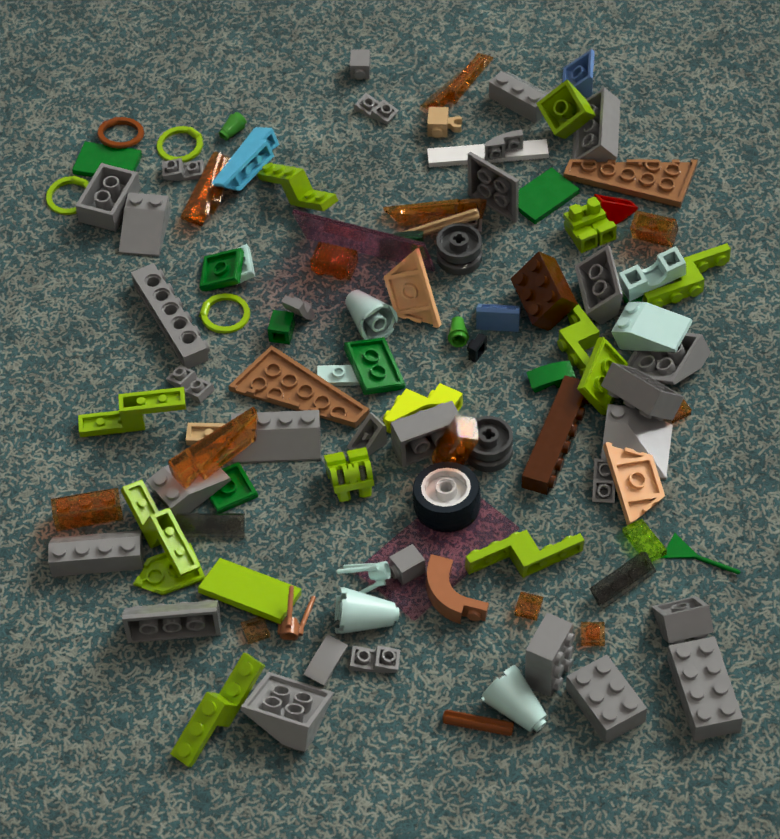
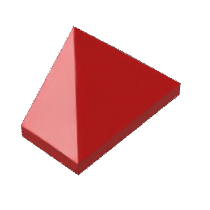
M598 194L593 196L598 199L602 209L606 212V218L615 224L620 223L638 209L631 200Z

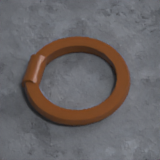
M114 117L102 122L98 128L97 137L107 147L116 149L129 148L138 144L143 139L144 129L134 119ZM116 125H129L138 131L135 138L126 142H114L104 136V132L108 128Z

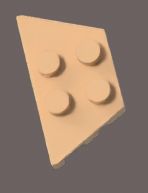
M416 248L384 276L392 307L397 312L399 318H408L417 323H429L433 327L438 328L442 323L420 249Z
M606 442L603 445L626 524L631 525L665 497L653 455L644 452L638 453L634 449L627 447L624 449L612 446V443Z

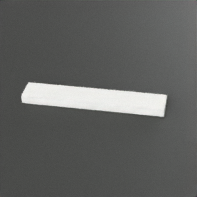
M547 139L523 141V149L506 151L505 158L486 161L493 163L549 158ZM484 144L427 148L429 168L468 165V153L470 151L485 160Z

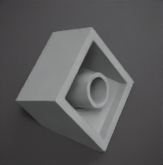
M697 596L651 606L663 639L672 645L684 643V639L688 638L703 639L707 637V634L714 633L710 607Z

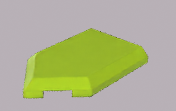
M189 543V545H190V547H191V549H192V551H193V553H194V555H195V557H196V559H197V556H196V554H195V552H194V550H193V547H192L191 543ZM163 552L147 558L143 565V570L137 576L133 585L165 595L204 580L205 575L200 567L199 570L178 578L166 553Z

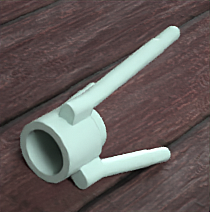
M387 561L343 565L344 569L336 571L337 574L368 571L370 580H375L376 582L359 591L365 594L379 586L386 585L385 580L391 578V569Z

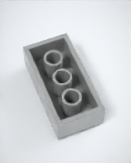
M715 636L669 645L667 661L693 740L697 741L741 732L743 716Z

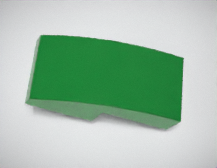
M570 361L551 363L526 372L532 390L535 393L554 384L559 388L565 375L577 378Z

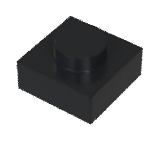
M479 333L475 339L469 342L467 346L468 360L476 363L487 349V336Z

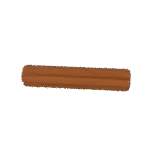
M445 710L443 714L444 724L511 736L514 729V723L510 721L453 710Z

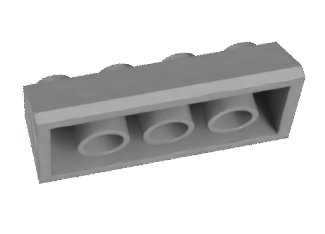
M603 88L586 99L596 116L574 132L572 159H594L596 162H608V159L616 160L618 158L621 100L606 88Z
M320 411L232 413L231 442L233 464L237 462L263 463L321 460Z
M141 530L52 537L48 544V564L51 575L56 577L143 569V533Z
M218 600L180 602L177 604L161 603L154 606L137 605L125 608L122 614L128 643L221 635Z

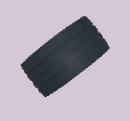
M449 461L434 463L424 468L414 481L412 491L416 516L425 527L437 532H456L466 528L477 518L481 505L480 485L474 472L465 467V465Z

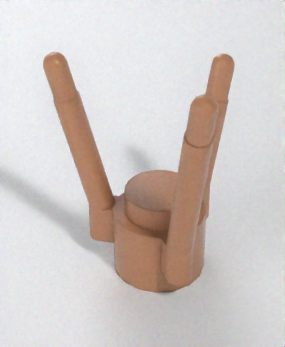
M293 585L289 586L287 617L284 618L281 624H278L277 634L283 640H297L299 636H303L304 626L316 599L315 596L311 597L299 624L298 620L292 617Z

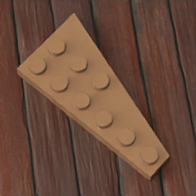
M570 159L563 177L570 181L681 208L695 173L698 160L680 162V160L672 159V162H660L658 159H627L626 162H615V159H608V162H596L594 159Z
M272 345L228 386L231 392L292 410H319L320 418L354 428L370 412L369 408Z

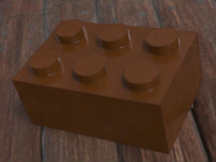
M537 252L511 278L526 313L534 326L549 331L578 305L556 259L549 255Z

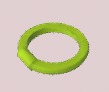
M177 126L165 131L157 142V152L166 161L182 158L183 162L190 161L196 158L203 148L202 134L193 127ZM174 134H189L197 141L195 149L185 156H170L163 150L164 141Z
M73 175L55 181L49 187L46 194L48 207L58 214H76V207L65 209L56 206L52 201L53 194L58 188L67 184H76L86 189L89 184L88 180Z
M222 293L214 295L203 302L199 317L205 327L213 332L221 334L233 333L247 324L250 318V308L241 297ZM230 300L241 305L244 315L235 325L218 326L207 317L210 307L219 301Z

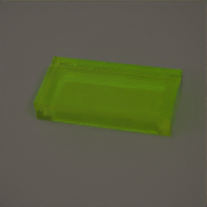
M642 518L622 528V533L647 564L667 555V549Z

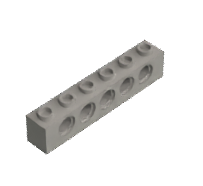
M152 263L131 272L134 287L182 365L186 368H192L208 361L209 345L206 340L202 341L198 327L192 325L191 316L188 311L184 312L180 298H175L171 284L165 282L166 279L161 269L158 270L155 264Z

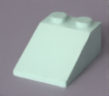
M628 302L611 333L621 350L676 352L692 324V319L647 302Z

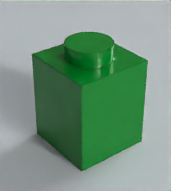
M273 310L268 326L269 342L290 344L295 328L294 312Z

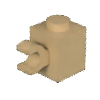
M429 107L427 120L428 137H447L448 129L455 133L462 131V117H449L448 107Z

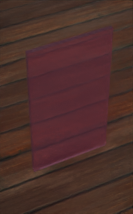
M293 209V216L305 237L309 240L398 263L416 248H419L425 269L435 271V266L424 242Z
M481 498L479 514L475 521L466 528L450 533L437 532L436 530L429 529V527H426L416 518L365 563L387 561L390 566L389 557L411 544L416 547L425 559L426 573L404 585L398 579H394L391 576L390 579L385 580L386 585L375 588L391 602H394L411 620L415 621L432 606L426 590L427 566L431 554L453 560L452 573L449 580L453 588L468 574L465 569V557L471 551L483 549L494 541L506 539L512 533L519 530V527ZM368 571L356 572L358 576H361L370 585L376 582L375 580H370Z

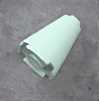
M354 290L347 295L345 304L362 338L365 340L387 338L394 331L393 325L398 321L397 312L392 306L360 290Z
M339 587L338 591L342 594L341 596H336L334 621L339 620V628H335L336 634L393 626L395 621L398 622L399 607H396L394 602L349 588Z
M513 665L504 671V676L500 679L497 677L488 686L481 699L527 731L535 730L538 732L547 723L545 721L547 714L519 668Z

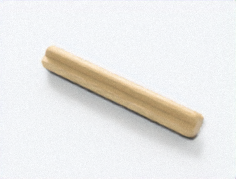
M477 208L405 230L401 233L404 242H408L439 232L445 226L453 223H467L480 218Z

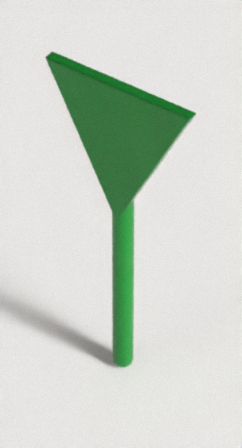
M674 533L661 557L694 558L735 574H740L738 569L697 555L676 533Z

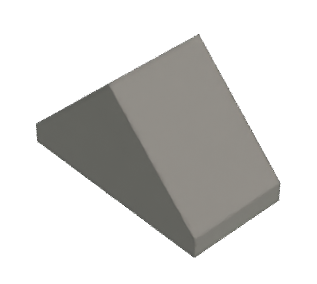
M369 412L347 448L354 450L366 447L368 455H371L387 444L386 426L372 412Z

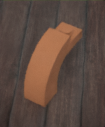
M431 554L427 566L426 590L434 608L445 618L460 624L462 616L472 621H485L489 603L458 594L452 588L449 581L453 560Z

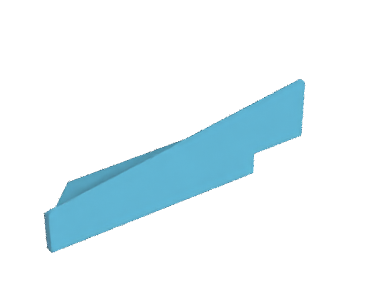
M255 127L216 176L212 184L217 187L241 191L257 175L262 167L274 157L272 150L279 145L273 128Z

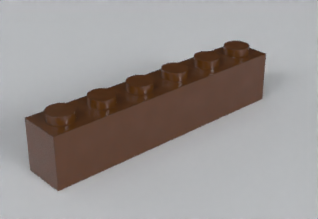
M564 376L523 471L521 488L545 495L548 494L550 488L554 489L557 481L556 472H561L563 468V456L569 453L571 448L570 439L571 437L575 438L578 431L577 422L578 420H583L585 414L584 406L590 403L577 390L581 379Z

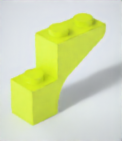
M439 383L437 388L432 390L427 398L406 388L402 395L397 396L394 406L391 410L386 411L383 417L386 432L391 433V422L398 418H404L418 411L430 409L440 403L453 401L459 411L463 406V393Z

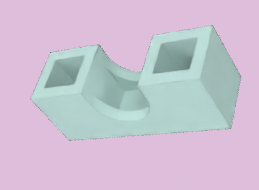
M675 246L658 254L656 262L646 269H641L637 264L620 272L619 282L621 289L630 302L642 296L645 292L657 289L686 275V262Z

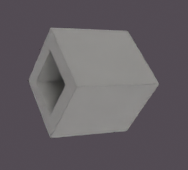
M351 49L350 78L358 80L370 79V49Z
M413 544L389 557L391 576L394 579H398L402 585L426 573L425 559Z

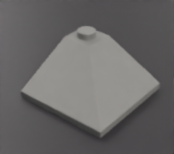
M470 151L468 153V195L474 199H483L484 205L516 223L518 221L519 180Z
M686 333L676 352L634 351L627 362L629 367L640 370L660 383L675 385L701 369L711 351L702 334Z
M608 404L603 445L606 442H610L612 446L624 449L627 447L634 449L638 453L644 452L653 455L659 478L666 480L673 425L653 417L651 419L639 414V410L628 406ZM602 445L601 459H606Z
M268 672L242 704L241 711L282 745L305 752L316 736L334 692Z

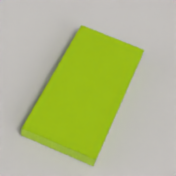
M219 558L198 586V593L281 624L287 616L288 594L291 584ZM294 586L293 606L302 594V589Z

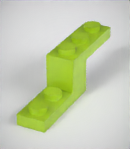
M268 163L257 173L261 181L281 184L292 206L324 212L339 201L334 193L313 189L302 168Z
M728 243L684 257L686 275L674 280V283L643 293V302L662 307L670 303H678L690 296H698L704 290L705 279L701 273L715 266H723L730 261L731 248Z
M578 304L567 314L571 325L559 330L557 344L562 352L565 351L572 366H576L579 369L582 378L590 358L585 350L595 346L600 331Z
M184 387L118 394V411L78 415L80 437L146 430L145 414L186 410Z
M143 480L123 486L120 491L150 548L159 545L163 547L178 578L199 570L201 566L170 507L159 511Z
M526 529L522 532H514L508 538L501 541H494L483 549L471 551L465 557V569L470 575L510 557L516 569L524 578L582 552L585 540L579 533L574 536H567L561 542L554 545H546L542 550H539Z
M243 652L220 693L206 692L170 754L186 766L192 767L217 726L229 727L265 665L248 653Z

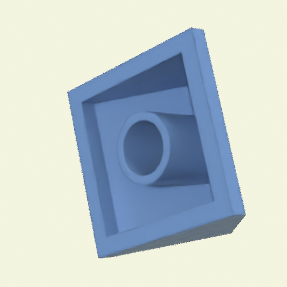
M589 50L563 68L562 83L565 80H569L585 98L592 96L594 50Z
M478 304L476 307V330L519 332L521 306Z

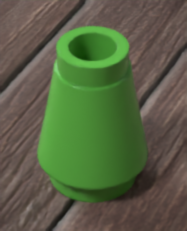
M238 112L230 114L218 134L227 141L243 130L247 121Z
M459 316L452 318L448 334V340L454 347H463L469 340L464 319Z

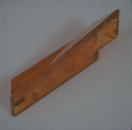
M478 53L467 66L420 106L429 109V107H444L447 102L456 104L494 57Z
M217 151L212 153L180 216L181 219L202 227L209 213H215L221 202L224 188L214 186L212 182L230 160L229 156Z
M482 198L453 199L383 207V210L392 216L400 226H413L431 223L477 208L479 211V219H483L487 201Z
M256 408L248 409L168 461L171 475L186 489L199 475L204 480L251 445L256 441L258 414Z

